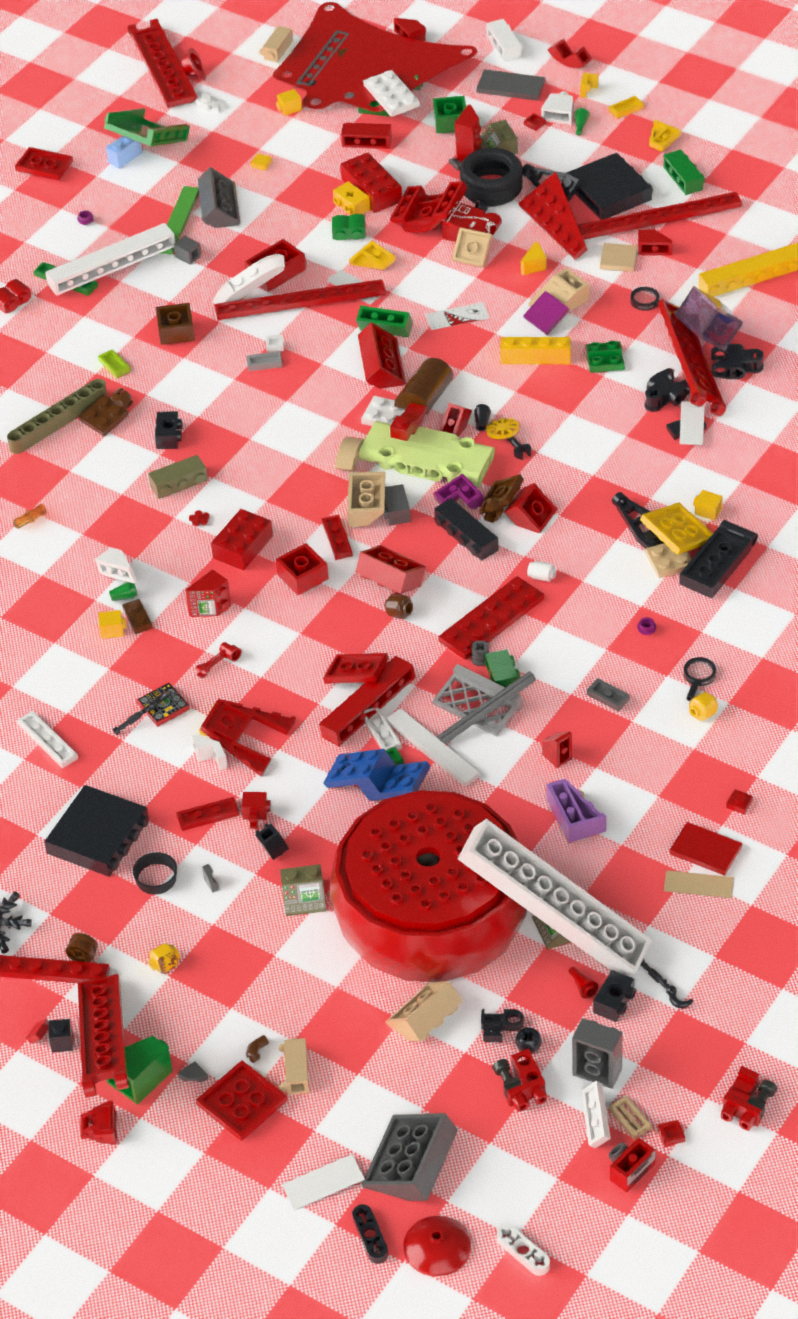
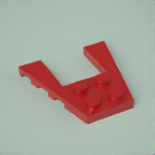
M218 698L202 723L200 730L212 740L220 742L221 747L262 777L271 762V758L239 744L238 741L252 719L288 735L296 721V717L281 716V713L274 711L272 713L260 711L261 708L257 707L251 709L243 707V704Z

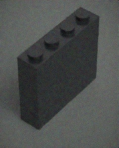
M617 152L566 172L582 182L575 195L600 220L610 218L652 200L653 188L651 184L647 183Z
M84 785L45 839L46 852L51 856L110 877L113 871L119 867L122 858L128 854L133 842L138 840L142 829L148 825L150 818L147 807Z

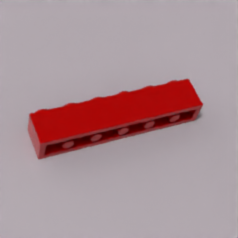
M394 656L386 663L376 682H365L359 689L319 723L322 738L338 747L341 746L365 724L366 716L370 719L376 714L375 709L377 707L382 709L415 679L413 664L398 656ZM374 708V710L364 713L365 710Z

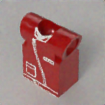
M457 201L455 207L450 210L448 216L443 220L442 239L456 242L460 227L494 235L502 224V218L496 213H485L484 210Z

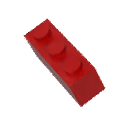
M343 122L341 131L342 147L390 149L392 140L391 124Z

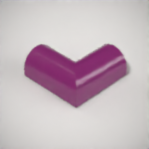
M463 473L433 493L439 505L451 498L454 501L460 498L473 510L480 507L484 501L483 494Z

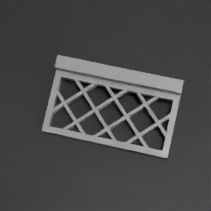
M457 664L453 669V675L436 695L432 703L462 719L476 709H470V702L480 700L482 705L483 699L492 698L505 687ZM457 681L463 685V688L452 690L451 686ZM475 690L479 694L478 696L467 698L466 692ZM464 692L465 699L454 701V694ZM516 694L499 706L511 708L507 713L499 714V709L496 708L498 715L485 716L476 722L474 726L497 737L514 713L522 709L521 695ZM451 695L452 702H440L443 697ZM467 703L468 710H456L455 706ZM499 720V724L495 729L488 726L487 722Z

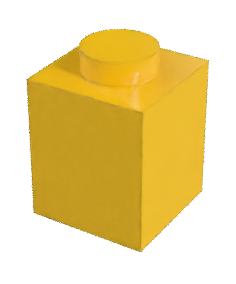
M295 89L277 94V109L285 116L302 110L301 97Z
M702 490L693 501L695 514L715 521L722 510L723 496Z
M121 610L98 612L101 639L124 636L123 629L127 628L126 617L122 618Z

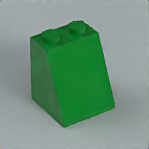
M154 1036L125 1047L129 1088L117 1090L115 1079L106 1080L107 1084L137 1105L173 1071L168 1044Z

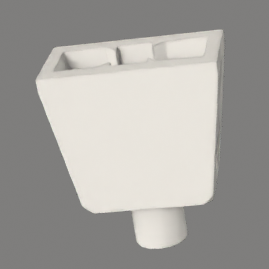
M565 91L560 92V94H550L541 108V117L545 118L546 122L572 124L573 96Z

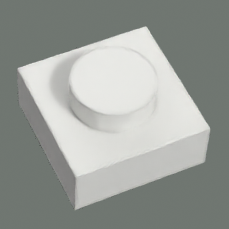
M283 334L266 335L267 352L284 351Z

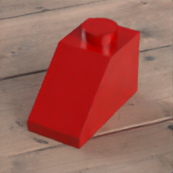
M393 18L394 32L397 35L426 41V27L418 20Z
M638 229V255L672 256V240L656 229Z
M449 403L439 431L452 433L459 437L467 427L472 410Z
M570 731L557 732L542 741V755L556 768L572 759V733Z

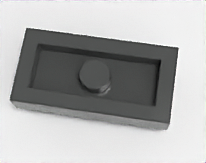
M599 678L587 689L588 696L618 712L630 700L629 694Z

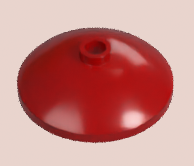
M429 1216L417 1221L410 1227L404 1239V1254L408 1263L416 1271L433 1277L446 1276L458 1271L467 1262L471 1252V1239L468 1231L460 1222L447 1216Z

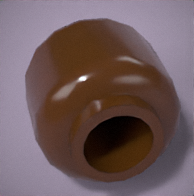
M393 593L385 601V610L390 617L406 619L413 612L412 600L406 595Z

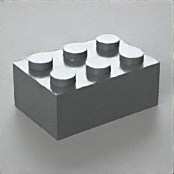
M582 1018L572 1037V1075L593 1083L598 1081L604 1087L613 1089L622 1071L623 1032L614 1027L601 1025L594 1020Z

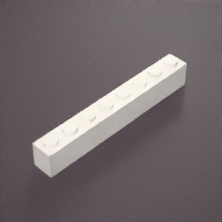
M165 223L46 271L47 284L56 296L173 248L175 244L174 233Z

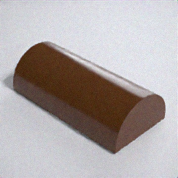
M428 358L423 361L395 399L394 406L406 409L409 403L427 406L426 414H428L453 380V372L450 366L439 358Z

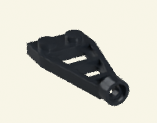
M525 164L522 167L523 176L528 178L536 187L540 185L539 180L542 175L551 176L555 172L537 168L530 164ZM556 171L559 180L562 181L561 185L568 202H570L582 182L567 173Z
M622 492L615 494L612 498V503L617 507L618 512L636 541L645 550L648 547L664 544L651 530L644 533L639 528V525L643 523L640 521L642 515L651 511L629 500ZM636 511L641 516L632 520L628 514Z

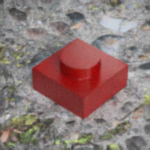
M734 789L726 803V808L745 815L753 801V796Z

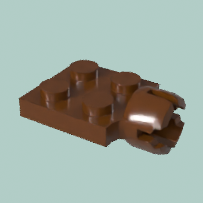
M123 388L117 389L109 397L103 394L79 416V419L85 425L105 437L129 415L127 409L133 404L132 397L126 390L123 391Z
M521 474L493 483L480 506V515L485 513V521L494 523L500 519L504 511L503 507L513 502L515 494L521 488V484L524 481Z

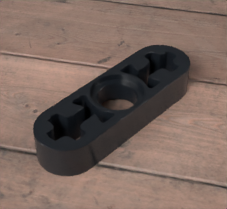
M365 1204L358 1205L352 1211L354 1225L369 1260L374 1264H381L388 1258V1247L372 1209ZM363 1213V1215L366 1216L367 1223L365 1224L363 1222L362 1217L359 1216V1214ZM368 1230H373L376 1232V1235L373 1238H367L364 1236V1233ZM375 1244H377V1248L379 1252H381L380 1255H377V1253L374 1252Z

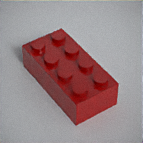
M369 152L340 163L341 179L344 183L349 181L369 196L370 210L373 213L399 203L402 198V186Z

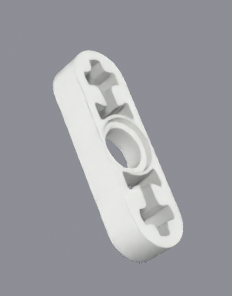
M502 1225L498 1228L497 1242L503 1249L535 1275H545L549 1271L550 1259L545 1252L515 1227ZM505 1234L506 1236H508L509 1234H511V1239L509 1237L503 1238V1235ZM520 1246H526L530 1250L526 1254H520L517 1249ZM536 1261L538 1263H541L543 1261L544 1265L542 1266L539 1264L536 1266Z

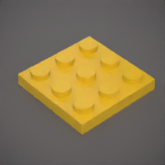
M680 502L645 513L640 519L648 529L657 535L677 555L703 546L713 534Z

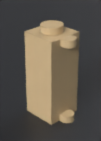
M277 26L259 51V54L264 56V60L277 63L280 61L293 42L292 28Z
M306 1038L284 1040V1044L278 1046L280 1052H285L286 1083L280 1084V1090L287 1091V1095L309 1093Z

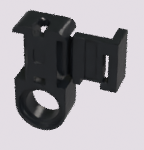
M485 1009L481 1010V1029L484 1030L483 1042H503V1036L500 1034V1031H518L524 1025L523 1013L517 1009H504V1014L485 1013ZM511 1017H517L520 1019V1021L515 1024L510 1023L508 1020Z

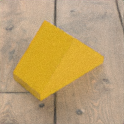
M535 241L521 260L522 275L547 270L546 255L539 242Z

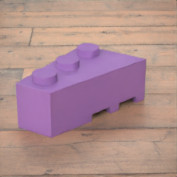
M562 779L546 784L547 801L569 843L606 832L607 816L603 812L600 813L596 810L591 801L588 802L584 799L582 793L569 781Z

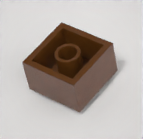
M190 303L156 307L161 345L195 341Z

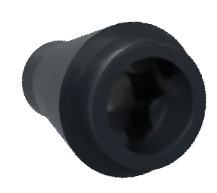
M478 404L474 409L476 429L478 431L486 430L491 415L490 407L486 404Z

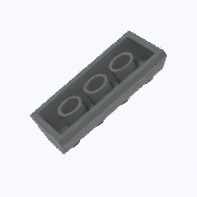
M209 167L198 178L202 221L214 228L238 226L240 224L235 182Z

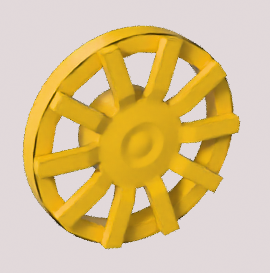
M501 417V419L493 420L491 424L487 425L486 431L490 438L506 439L517 434L520 430L518 420H514L512 417L510 419Z

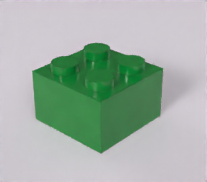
M465 95L433 98L436 134L455 132L454 123L466 108Z

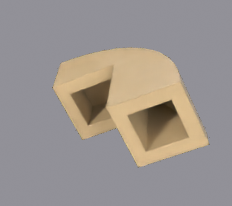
M346 436L340 444L334 468L356 472L358 454L365 439Z

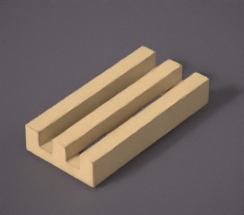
M627 1096L609 1106L610 1113L634 1141L639 1135H645L646 1131H652L650 1122ZM622 1104H625L628 1107V1109L643 1125L642 1127L635 1121L634 1117L623 1107Z

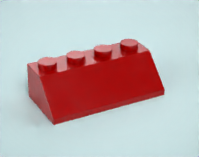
M371 322L358 334L366 382L379 389L404 386L406 382L397 337Z

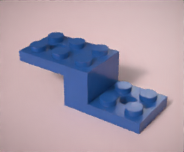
M384 748L340 754L335 759L331 770L327 773L323 784L327 788L358 785L369 801L388 799L418 791L431 766L427 761L396 765Z

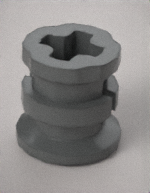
M476 641L472 644L471 661L474 665L485 666V654L489 653L487 642Z

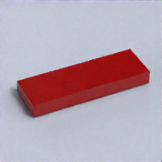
M340 515L321 518L334 559L339 560L353 557V551Z
M234 797L182 810L176 812L181 831L239 816V810Z

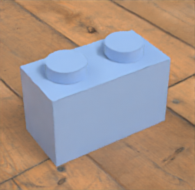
M125 136L120 137L106 146L108 163L120 169L142 154L141 142Z

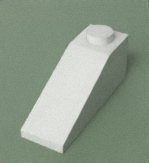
M110 547L94 559L101 575L131 583L137 582L122 550Z

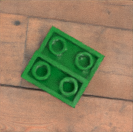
M612 340L606 343L592 342L585 344L590 373L625 370L620 341Z

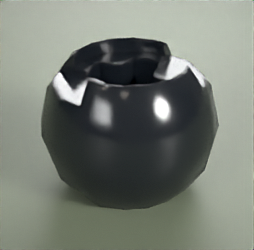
M524 1027L516 1034L515 1044L519 1051L529 1048L531 1054H533L541 1047L542 1038L538 1030L532 1027Z

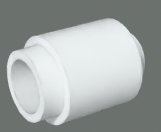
M534 561L529 563L527 574L532 579L551 582L556 576V568H554L553 563Z

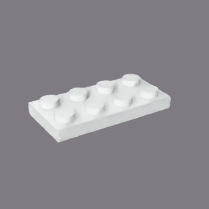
M392 70L363 81L365 88L391 117L420 106V101Z

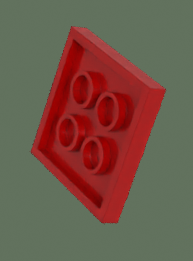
M241 1060L196 1099V1105L236 1138L243 1141L284 1105L288 1098L287 1095Z

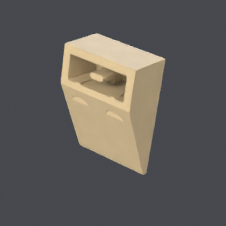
M566 268L555 274L533 297L528 306L531 307L543 292L547 291L571 311L590 300V284L569 268Z

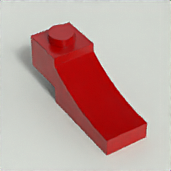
M409 403L406 410L400 416L396 415L390 426L391 438L408 441L411 434L414 435L427 412V406Z

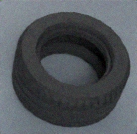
M483 148L472 152L460 165V181H464L468 188L464 194L465 197L475 204L477 200H482L487 203L488 207L500 206L511 202L520 194L523 187L521 161L515 154L502 148ZM486 175L502 176L501 178L496 179L481 178L482 176Z

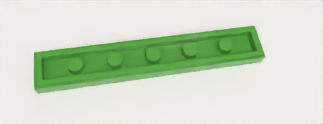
M183 186L168 220L167 226L174 233L175 243L180 239L199 196V187ZM174 247L161 253L173 255Z

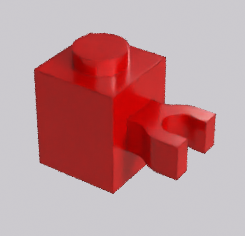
M243 792L242 816L243 820H249L250 829H258V820H267V813L271 812V800H268L267 792Z

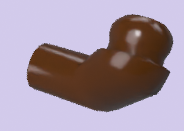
M265 1035L260 1036L248 1045L245 1055L251 1063L260 1059L258 1051L269 1044Z

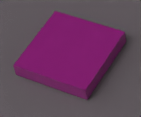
M544 291L523 317L548 336L570 309L547 291Z

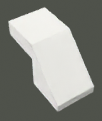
M196 734L191 735L192 747L199 762L214 757L220 771L227 769L226 755L220 742Z

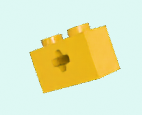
M349 181L333 190L335 205L342 208L347 214H363L370 210L369 196Z

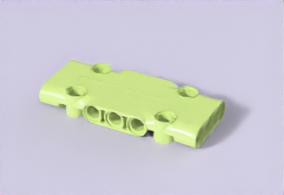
M380 421L374 422L359 451L360 460L371 463L379 462V466L384 470L394 468L398 473L432 481H440L442 477H446L448 483L463 473L476 487L481 485L495 454L494 447L475 443L472 438L465 437L459 439L455 434L421 426L418 427L414 435L411 434L408 441L391 438V424Z

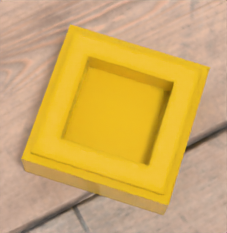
M257 153L250 162L251 167L266 171L272 163V157Z

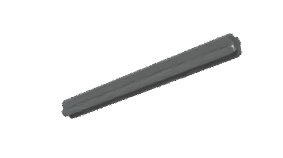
M531 671L527 672L443 731L437 738L444 744H447L536 680L534 674Z

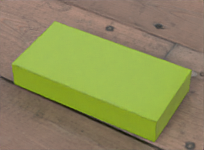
M113 349L98 356V361L116 379L131 372L130 366Z

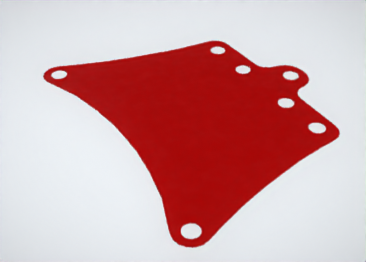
M326 2L319 6L305 34L289 56L273 72V77L306 90L307 94L302 101L306 107L311 109H322L335 102H344L369 111L380 112L385 110L381 105L377 107L369 105L370 102L377 100L365 88L364 80L392 70L408 89L412 91L443 71L472 58L477 54V49L469 45L440 44L413 38L409 39L408 37L368 24L353 16L335 2ZM332 5L334 6V9L331 11H325L324 7ZM336 30L349 33L337 50L349 49L341 58L336 50L314 79L316 81L315 85L296 84ZM338 33L335 36L340 41L334 42V39L331 41L328 47H333V50L328 51L326 48L321 56H326L327 58L321 60L319 57L314 65L317 64L320 67L314 69L312 66L307 74L311 73L313 76L308 78L306 74L301 82L306 83L308 80H312L346 34ZM464 49H470L472 53L469 55H463L461 54V51ZM283 72H292L290 77L285 78L281 76ZM351 92L355 94L351 99L344 98L346 93ZM313 99L321 100V103L318 105H312L310 102Z

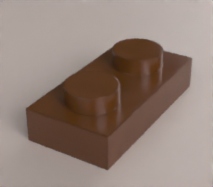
M140 599L122 604V609L135 634L153 629L152 622Z

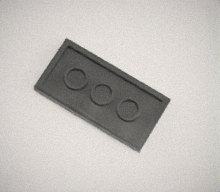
M484 69L477 85L476 93L538 101L546 82V77Z

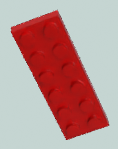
M516 576L440 634L438 641L464 660H467L472 656V644L474 642L485 641L489 643L544 600V593Z

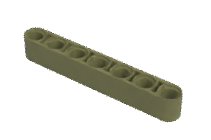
M95 379L10 431L7 434L9 451L13 454H20L78 418L103 394L108 396L106 382L103 379Z

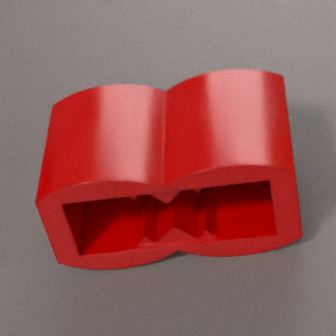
M13 279L5 287H1L0 310L8 314L19 305L28 302L32 297L30 288L19 279Z

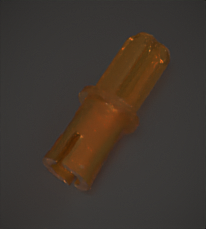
M39 504L31 510H26L25 514L14 519L13 525L16 529H19L28 523H34L36 519L47 514L46 507L43 504Z

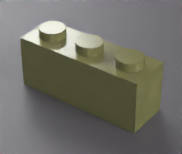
M198 455L148 473L150 487L158 499L208 481L206 467Z

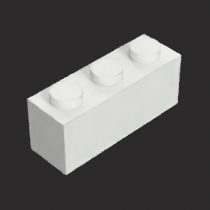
M504 19L486 23V36L502 60L505 62L520 58L523 45L521 41H518L516 34L512 32L510 25Z

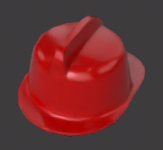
M189 48L188 53L181 59L182 67L186 75L192 76L197 74L201 80L205 81L206 76L202 68L201 59L195 49Z

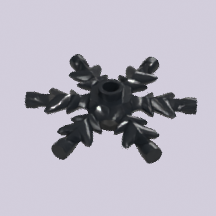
M16 891L12 893L8 900L5 897L2 899V906L0 905V930L5 925L8 929L12 926L17 930L21 929L20 926H32V919L21 920L23 915L13 918V915L7 919L3 918V914L10 913L9 909L17 906L14 902L20 898V894ZM0 931V950L5 954L9 952L5 942L10 941V939L4 936L6 932Z

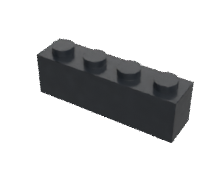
M452 498L434 508L435 523L446 530L448 535L453 536L461 546L466 547L473 556L482 561L499 551L498 537Z

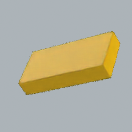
M632 96L608 106V111L616 119L643 109L644 103L636 96Z

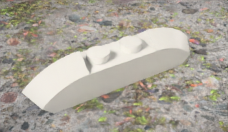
M274 254L257 261L223 284L217 291L212 303L238 301L284 270V255Z

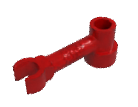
M227 642L221 643L219 647L220 652L206 663L198 664L195 667V670L199 672L196 676L201 679L204 678L210 669L224 658L232 662L237 661L242 654V650Z

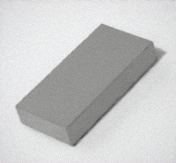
M280 351L246 355L248 372L283 367Z

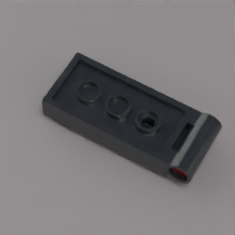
M723 520L712 536L680 573L679 584L712 599L750 553L751 547L757 542L758 533Z

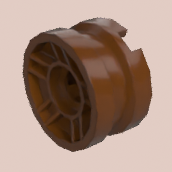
M74 933L69 940L65 953L73 961L91 962L98 948V943L87 934Z

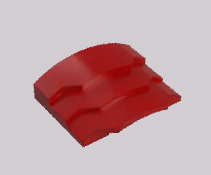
M464 181L449 182L443 194L426 195L422 185L408 186L390 217V221L399 224L405 232L415 233L432 230L448 216L457 201L460 202L468 188Z

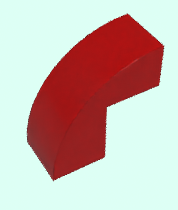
M564 38L556 41L547 49L555 60L570 68H582L592 60L584 46L572 51Z

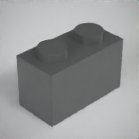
M403 484L385 487V510L383 516L384 519H388L389 526L411 522L410 507Z

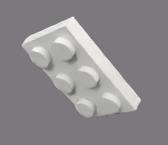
M373 396L361 418V424L372 426L375 421L392 424L396 415L400 416L406 409L395 407V400Z

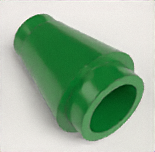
M125 582L109 591L112 601L134 599V596H138L135 583Z

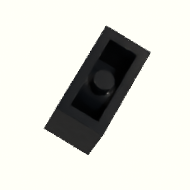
M178 411L157 412L155 427L156 449H178V441L182 440L179 429L183 427L182 418H179Z
M611 970L593 1000V1013L617 1022L620 1015L623 1016L625 1014L628 1001L633 1000L637 990L634 988L635 979Z

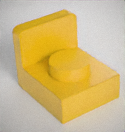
M583 73L580 84V97L586 98L591 88L598 89L599 74Z

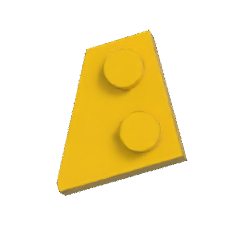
M655 119L649 146L663 152L681 136V130Z
M371 241L352 256L349 262L353 266L385 270L396 259L395 255L374 241Z

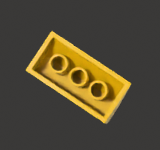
M501 337V364H571V337Z

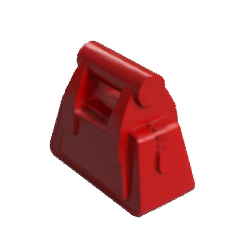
M112 1100L102 1103L80 1115L81 1139H91L99 1143L111 1145L117 1144V1113Z

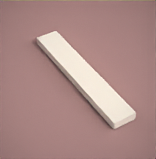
M401 708L386 718L393 729L464 787H467L480 777V772Z

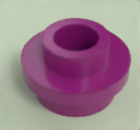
M83 210L79 212L77 220L82 225H89L94 221V216L90 211Z
M642 618L637 625V630L643 635H651L656 631V623L651 618Z

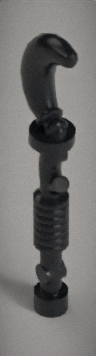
M166 691L160 694L154 701H149L148 706L128 717L127 721L118 727H114L112 730L117 736L121 733V730L138 721L146 712L151 709L155 710V706L170 697L172 692Z
M643 958L640 966L648 972L652 979L666 989L669 1001L674 1007L679 1009L687 1008L693 1003V999L679 1000L676 997V987L670 986L667 983V979H663Z

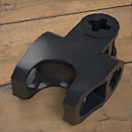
M726 344L713 347L711 349V360H714L715 363L712 364V374L716 378L741 379L746 373H760L764 369V353L759 349L745 350L741 344ZM720 351L723 352L724 355L717 356L715 355V353ZM718 368L725 369L723 372L715 371Z
M672 368L656 373L649 379L646 386L645 409L650 412H657L668 403L674 406L679 405L690 393L686 379L674 382L675 370Z

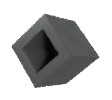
M187 236L182 237L174 244L175 257L189 265L201 257L200 243Z

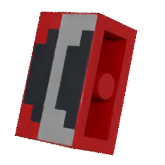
M638 1137L610 1165V1181L627 1193L655 1165L656 1149Z

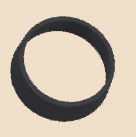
M161 852L148 853L140 857L133 866V876L137 886L143 892L154 895L170 890L177 879V864L170 855ZM154 864L166 865L174 873L169 881L156 886L145 885L138 880L141 871Z

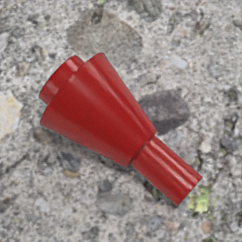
M574 966L570 967L568 972L574 978L581 997H593L598 990V983L581 974Z

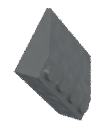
M446 1113L393 1115L361 1186L408 1201H427L457 1134V1127Z

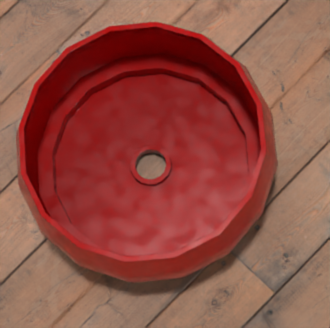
M418 790L384 799L355 819L340 841L334 855L329 898L344 938L372 968L404 981L443 982L477 973L506 952L526 918L527 909L458 860L473 828L485 819L519 842L511 825L490 806L456 792ZM433 853L440 858V861L434 866L427 867L420 865L417 859L422 854Z

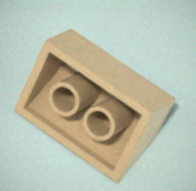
M385 472L349 473L347 509L349 527L368 526L384 514Z
M450 981L431 982L426 984L385 1022L408 1041L421 1042L429 1036V1032L433 1028L435 1029L444 1023L443 1019L446 1016L455 1013L458 1010L457 1006L463 1000Z

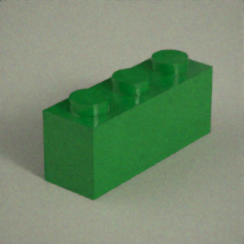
M680 149L663 155V168L685 196L703 190L704 175L698 171L696 165L690 161L687 154L685 155Z
M361 305L356 318L361 331L372 322L392 335L408 338L413 326V320L409 312Z

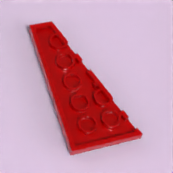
M555 171L520 201L518 205L574 260H577L588 248Z

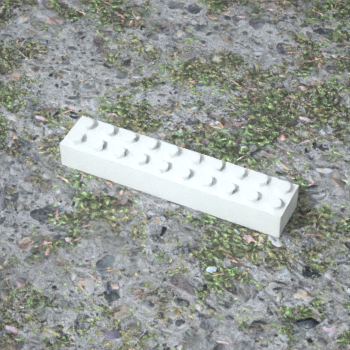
M485 819L473 828L458 857L459 861L609 970H614L627 976H631L638 971L652 941L649 937L489 820Z

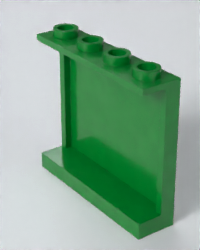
M145 108L108 112L105 117V129L148 146L185 142L188 139L190 125L187 124L163 126L144 118Z

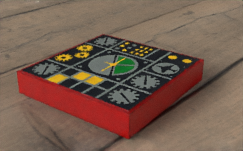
M170 682L136 699L137 704L143 709L149 705V701H154L160 694L166 691L172 692L170 697L155 706V710L151 709L146 712V715L157 727L190 710V705Z

